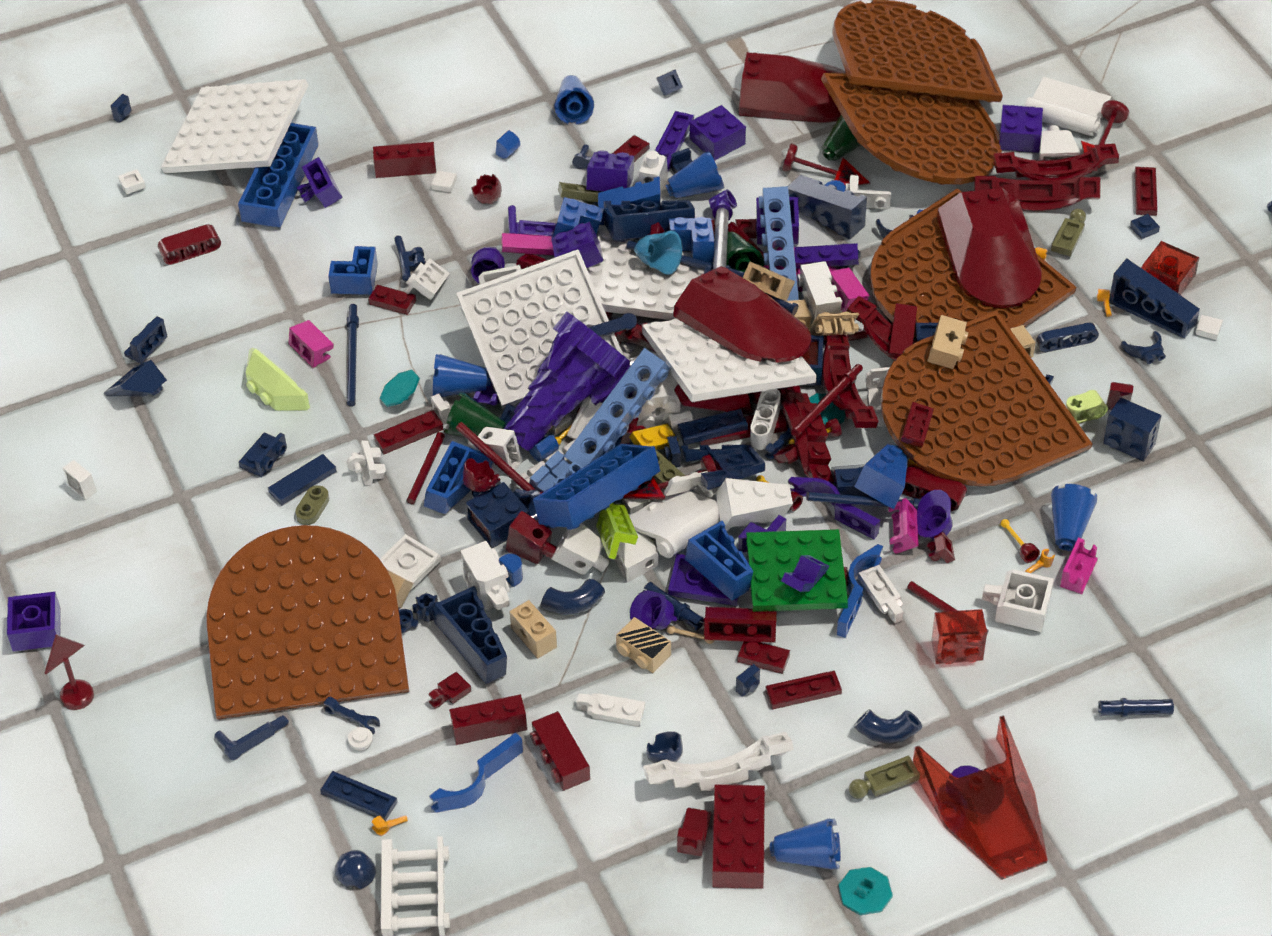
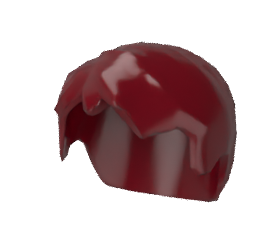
M494 174L492 176L481 175L479 179H476V185L471 187L474 198L483 204H492L501 197L502 186Z
M471 458L464 464L463 481L465 486L472 491H488L501 481L499 474H494L488 461L477 463Z

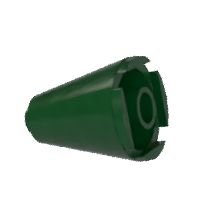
M840 115L822 146V154L829 161H837L861 146L842 115Z
M728 232L726 265L731 266V269L742 272L746 271L749 262L764 267V258L755 247L736 232Z
M460 392L459 396L462 398L460 401H454L446 420L449 428H444V433L464 437L456 429V426L462 422L478 436L485 427L504 429L506 422L467 394Z

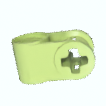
M1096 390L1071 396L1066 401L1067 409L1078 424L1099 419L1108 411V406Z

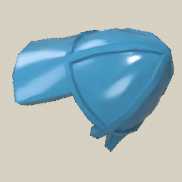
M675 231L651 234L638 241L634 252L644 264L661 271L665 275H671L680 265L682 242Z

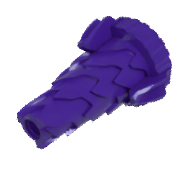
M567 311L553 327L558 334L552 343L549 355L543 361L537 376L527 388L529 392L515 408V415L504 428L514 431L518 445L527 451L532 449L535 444H538L553 426L556 428L563 418L590 394L591 402L595 406L607 399L630 367L631 362Z

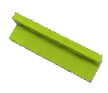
M611 503L609 508L600 511L596 528L608 558L615 559L619 543L636 545L638 535L625 505Z

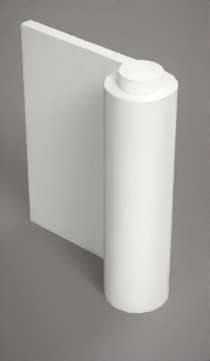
M1043 77L1033 98L1029 97L1025 106L1043 108L1042 122L1093 136L1094 133L1099 132L1101 126L1102 105L1104 102L1111 100V96Z
M690 491L669 496L664 494L665 499L654 500L631 515L630 519L637 532L656 538L657 550L662 556L671 558L687 547L688 539L720 522L716 500Z

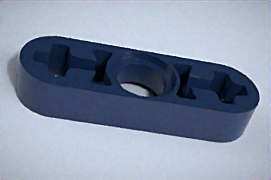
M1083 323L1042 332L1037 336L1036 343L1041 352H1051L1092 343L1099 337V332L1093 323Z

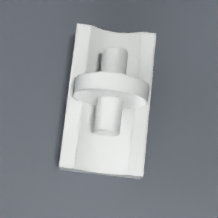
M361 441L362 449L358 453H352L346 464L349 470L361 473L364 485L371 486L373 479L384 478L386 468L384 464H374V462H380V448L370 447L368 441Z

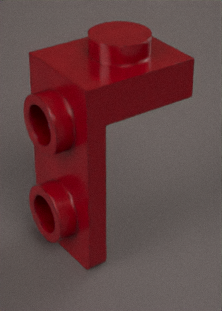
M687 808L683 827L679 828L677 834L678 853L702 857L711 819L710 811Z

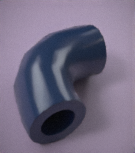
M594 579L585 580L582 586L574 591L564 592L550 587L542 598L541 608L561 615L578 614L592 608L603 597L605 589Z
M868 709L855 722L853 727L872 741L891 744L903 742L922 729V724L908 710H905L896 718L884 719Z

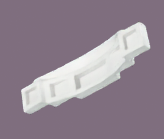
M786 732L771 736H762L746 749L717 761L683 764L666 759L645 765L643 769L649 784L660 785L666 783L667 780H671L675 788H687L697 783L701 791H713L715 784L738 785L742 781L749 780L748 770H761L764 766L771 765V755L782 756L788 751L794 750L791 738Z

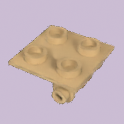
M824 312L818 314L808 330L811 335L816 336L852 335L859 330L858 324L854 322L859 314L849 312L830 314Z

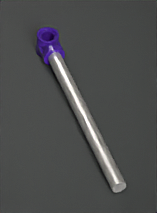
M728 189L709 199L712 215L716 220L713 270L721 266L726 267L728 220L732 218L733 209L737 207L736 199Z

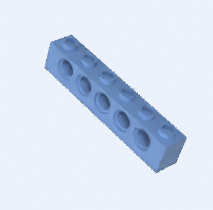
M788 186L763 188L762 196H759V209H763L764 215H760L761 228L765 227V234H762L763 247L767 246V253H764V266L768 265L769 270L795 281L787 301L799 300ZM777 209L779 212L773 213L770 210ZM779 228L781 231L775 232L772 229ZM775 247H781L782 250L777 251V250H774L773 248H775ZM777 266H783L784 269H783V270H778V269H776L775 267H777Z
M644 348L568 449L564 457L571 463L577 462L582 467H585L612 450L618 438L627 432L628 425L633 418H637L640 415L645 402L654 396L655 389L659 383L665 381L668 377L670 367L666 362ZM650 373L649 379L642 381V377ZM637 391L633 399H628L631 392ZM623 409L622 415L615 417V413ZM610 427L609 432L606 435H602L603 429ZM596 445V450L588 454L589 448Z

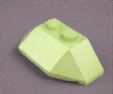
M251 348L246 366V385L249 391L253 394L256 393L264 404L270 405L275 410L310 409L308 394L299 388L285 372L256 348Z

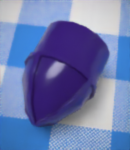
M483 247L476 251L472 257L471 275L479 283V276L483 272L504 268L505 260L496 247Z

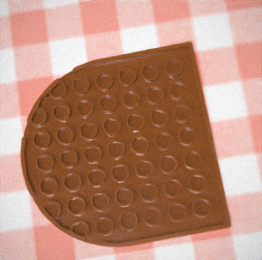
M872 0L871 3L857 1L845 6L838 12L832 27V34L849 83L857 86L867 85L874 88H890L896 91L907 90L912 93L922 92L930 95H946L951 98L961 97L968 100L977 99L986 102H1001L1002 92L981 46L975 39H970L965 35V29L950 19L931 10L927 13L916 9L917 5L894 0Z
M846 73L823 74L821 80L858 143L894 171L940 185H963L974 182L975 176H988L995 169L993 154L1002 153L999 144L1000 135L979 100H968L961 97L951 98L946 95H930L922 92L912 93L907 90L896 91L890 88H874L867 85L857 86L849 83Z
M958 188L892 230L882 240L877 251H875L870 272L872 293L883 313L893 322L896 303L917 306L915 324L938 323L941 315L969 322L998 311L1009 328L1021 325L1026 327L1073 295L1077 288L1037 255L1042 272L1041 283L1031 299L1024 304L1010 308H996L983 305V301L966 295L957 282L937 220L938 208L962 191Z
M998 311L967 322L965 331L968 332L965 345L961 344L960 347L964 349L963 356L960 362L956 361L953 369L927 362L934 339L933 335L905 349L903 354L892 363L883 383L881 392L882 415L888 432L897 446L902 449V452L909 459L927 472L941 478L959 481L964 485L995 486L1009 483L1087 451L1093 445ZM912 402L934 408L922 448L901 441Z
M301 525L281 528L257 537L246 544L232 556L219 573L211 590L207 607V632L217 720L322 705L327 697L343 702L409 692L395 588L381 560L359 540L341 531L321 526Z

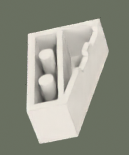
M826 261L801 265L800 274H797L798 286H802L803 289L801 292L802 300L806 301L812 316V323L818 314L824 312L839 314L841 311L842 300L840 297L836 298L834 292H837V288L831 283L832 276Z
M725 478L716 493L720 521L723 520L726 525V531L740 526V528L747 527L750 522H758V524L771 522L778 515L784 517L793 504L790 486L787 484Z

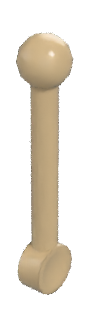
M669 625L666 628L668 634L677 633L704 640V635L676 629L673 625ZM705 640L708 644L714 643V640Z

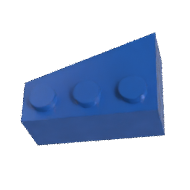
M660 176L655 177L654 181L643 184L641 181L636 182L635 186L624 189L622 186L598 193V207L604 209V201H611V205H622V201H630V204L641 205L643 201L661 204ZM604 211L600 225H604Z
M451 441L426 489L424 507L446 514L471 491L465 486L463 481L465 462L471 458L477 463L488 461L490 468H492L493 462L482 452Z
M887 444L864 465L854 487L894 509L905 488L908 457L898 446Z
M722 520L688 539L685 560L733 601L749 591L753 570L743 553L738 551L734 545L735 540L732 535H728L725 530L726 525Z

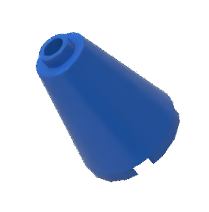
M568 75L562 80L555 100V113L560 120L568 124L569 122L581 124L592 116L594 109L593 97L577 76Z
M709 151L704 152L667 179L668 184L665 187L669 196L673 195L676 199L720 191L725 188L722 177L718 173V167Z
M436 354L433 396L439 394L441 397L459 395L460 392L466 394L486 391L487 386H491L492 382L485 367L442 354Z
M1065 484V487L1058 489L1059 485L1055 486L1051 493L1055 543L1060 549L1065 551L1073 550L1078 537L1082 538L1097 504V494L1092 495L1090 493L1091 489L1077 484Z
M828 818L774 836V841H770L771 856H775L778 862L832 870L839 869L840 866L836 861H841L839 832L834 833L833 826H837L835 818Z

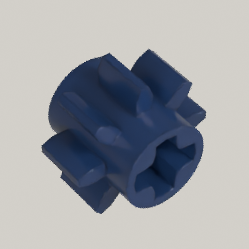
M425 593L419 597L416 596V604H413L412 608L413 613L417 614V620L422 619L428 623L433 621L435 604L438 603L437 595L433 596Z

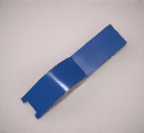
M875 545L856 557L850 564L848 573V591L850 596L848 598V608L843 609L838 619V636L846 638L862 604L863 587L856 582L855 577L858 576L859 572L880 565L882 557H880L883 550L882 545Z
M515 732L477 760L478 777L466 789L446 791L439 788L429 795L430 799L436 802L431 806V809L438 813L465 808L475 803L484 792L485 780L523 753L522 738Z

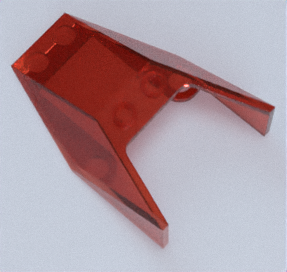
M1004 715L999 717L996 740L1005 753L1006 760L1002 763L957 778L920 746L914 747L913 763L920 773V780L918 781L944 827L1001 880L1048 862L1035 791Z

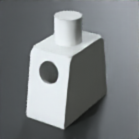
M1052 125L1048 127L1047 131L1042 132L1039 161L1060 160L1079 155L1080 151L1071 131L1059 130L1058 126Z
M649 151L645 155L639 170V182L641 181L642 184L651 182V178L654 181L655 177L660 176L661 196L668 178L667 158L659 155L656 151Z
M485 427L478 435L485 444L516 471L523 460L514 431ZM468 440V447L480 451ZM492 463V469L504 473L494 463Z
M583 523L576 529H566L552 557V560L582 575L586 574L592 566L603 572L610 562L600 555L603 547L602 540Z
M636 531L638 535L636 545L619 543L614 560L627 582L634 580L659 565L656 538L651 540L650 536Z

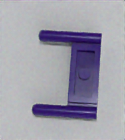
M514 205L508 207L510 234L553 236L556 223L519 220L517 222L516 207Z

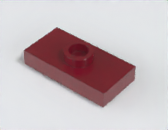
M912 402L901 437L902 442L920 448L923 447L934 408Z

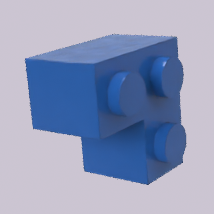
M564 197L552 238L560 232L570 231L578 224H586L588 222L591 223L597 235L604 209Z
M678 217L669 219V231L678 233L682 242V251H691L692 258L709 263L714 262L715 241L711 218Z
M355 246L352 261H331L328 274L331 294H372L378 268L376 247Z

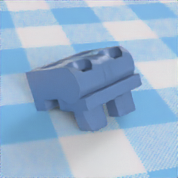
M557 451L545 463V466H541L530 477L529 484L537 491L545 492L583 467L577 462L568 463L564 459V455Z

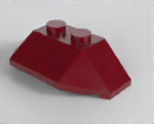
M679 384L674 389L682 406L724 412L741 409L743 414L751 415L753 413L747 393L691 402Z

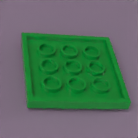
M839 529L746 532L748 563L753 570L750 583L753 612L848 608ZM801 555H810L829 565L828 570L809 592H800L781 582L784 573L794 572Z

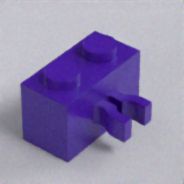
M320 157L302 166L309 183L302 184L297 189L302 194L301 197L305 202L316 195L326 208L343 198L329 169Z

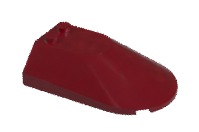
M746 52L741 81L739 115L817 123L835 122L839 119L841 113L821 79L824 73L846 72L835 66L792 56Z
M1003 188L961 192L938 208L937 220L957 282L963 292L970 298L975 297L983 301V305L996 308L1015 307L1029 301L1032 295L1039 289L1042 272L1020 200Z
M723 266L691 279L674 305L673 316L734 353L750 360L761 362L762 358L774 359L775 363L787 362L803 356L810 348L811 334L803 322L755 284Z

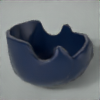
M672 731L657 734L653 745L647 743L646 754L648 760L652 763L666 759L677 762L683 753L681 734Z
M351 850L342 854L334 867L337 880L346 888L356 886L359 889H363L373 882L376 875V868L372 859L360 850Z

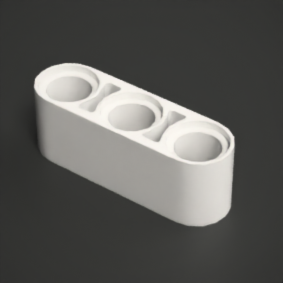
M777 389L765 390L760 394L751 424L750 444L754 449L764 450L771 443L780 413L781 394Z

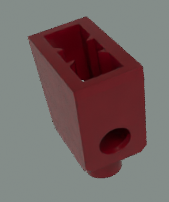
M523 511L518 514L509 527L506 551L532 563L538 564L544 556L552 559L557 546L551 544L552 531L544 525H539L537 520Z

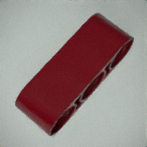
M206 224L165 237L158 242L157 247L164 262L172 265L217 250L221 246V240L214 226Z
M916 466L907 467L905 488L902 494L922 499L930 491L942 490L950 497L951 511L959 509L967 493V488L959 481L935 476Z

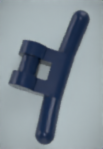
M397 235L394 241L402 268V279L407 282L411 277L410 272L415 271L420 263L425 265L426 260L423 258V248L415 247L411 251H406L402 237Z

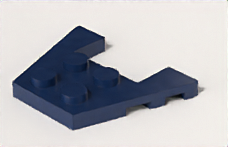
M689 445L680 446L681 455L686 462L701 460L705 455L712 457L718 471L701 473V482L707 490L721 486L725 478L740 480L765 471V462L751 445H722V449H711L708 445H700V449H689Z

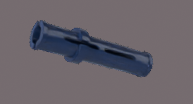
M648 582L644 586L646 590L663 594L673 604L674 616L678 621L685 622L695 631H698L703 626L701 622H704L705 618L691 610L688 604L679 602L653 582Z
M1120 698V700L1115 701L1099 700L1098 713L1099 716L1120 715L1122 718L1128 717V715H1172L1174 713L1173 699L1127 700V698Z

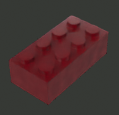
M715 784L712 887L763 889L765 786Z

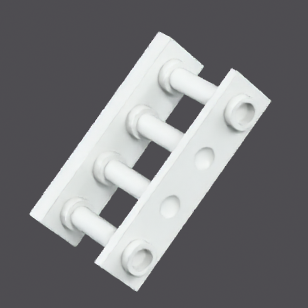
M443 836L437 837L438 849L398 851V849H393L392 839L382 840V936H394V931H398L400 928L438 926L439 935L445 936V928H450L449 912L445 913V861H449V846H444ZM438 859V871L398 873V871H394V864H399V861ZM438 881V893L399 896L398 893H394V886H398L400 883ZM438 904V916L408 918L394 916V909H398L399 906Z

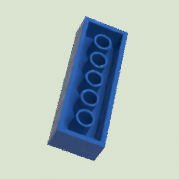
M291 123L271 166L255 167L238 203L241 222L281 228L298 191L297 187L300 186L305 176L302 166L311 162L319 145L316 127Z
M619 444L535 497L533 502L539 525H548L551 528L566 527L568 530L576 529L585 520L595 517L597 512L609 508L610 504L614 501L620 500L628 492L638 489L640 484L652 480V477L660 472L655 446Z

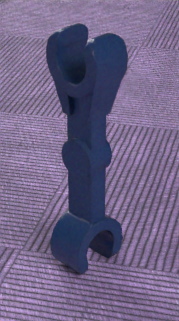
M790 426L784 434L780 435L777 441L766 446L765 450L767 453L765 457L773 460V455L778 453L779 449L785 444H788L789 440L793 437Z
M327 697L324 701L325 712L329 714L337 713L347 718L348 721L356 722L361 727L369 729L372 735L375 734V729L369 725L375 724L380 726V720L375 716L360 715L353 709L341 706L332 697Z

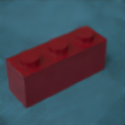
M434 142L373 146L376 178L436 174Z
M706 607L704 640L776 643L777 611L753 612L752 608Z
M521 694L449 709L456 745L527 730L526 712Z
M559 711L533 721L532 732L530 733L531 740L535 747L539 746L541 749L540 755L544 764H549L552 770L550 772L556 784L560 783L563 791L591 780L590 766Z

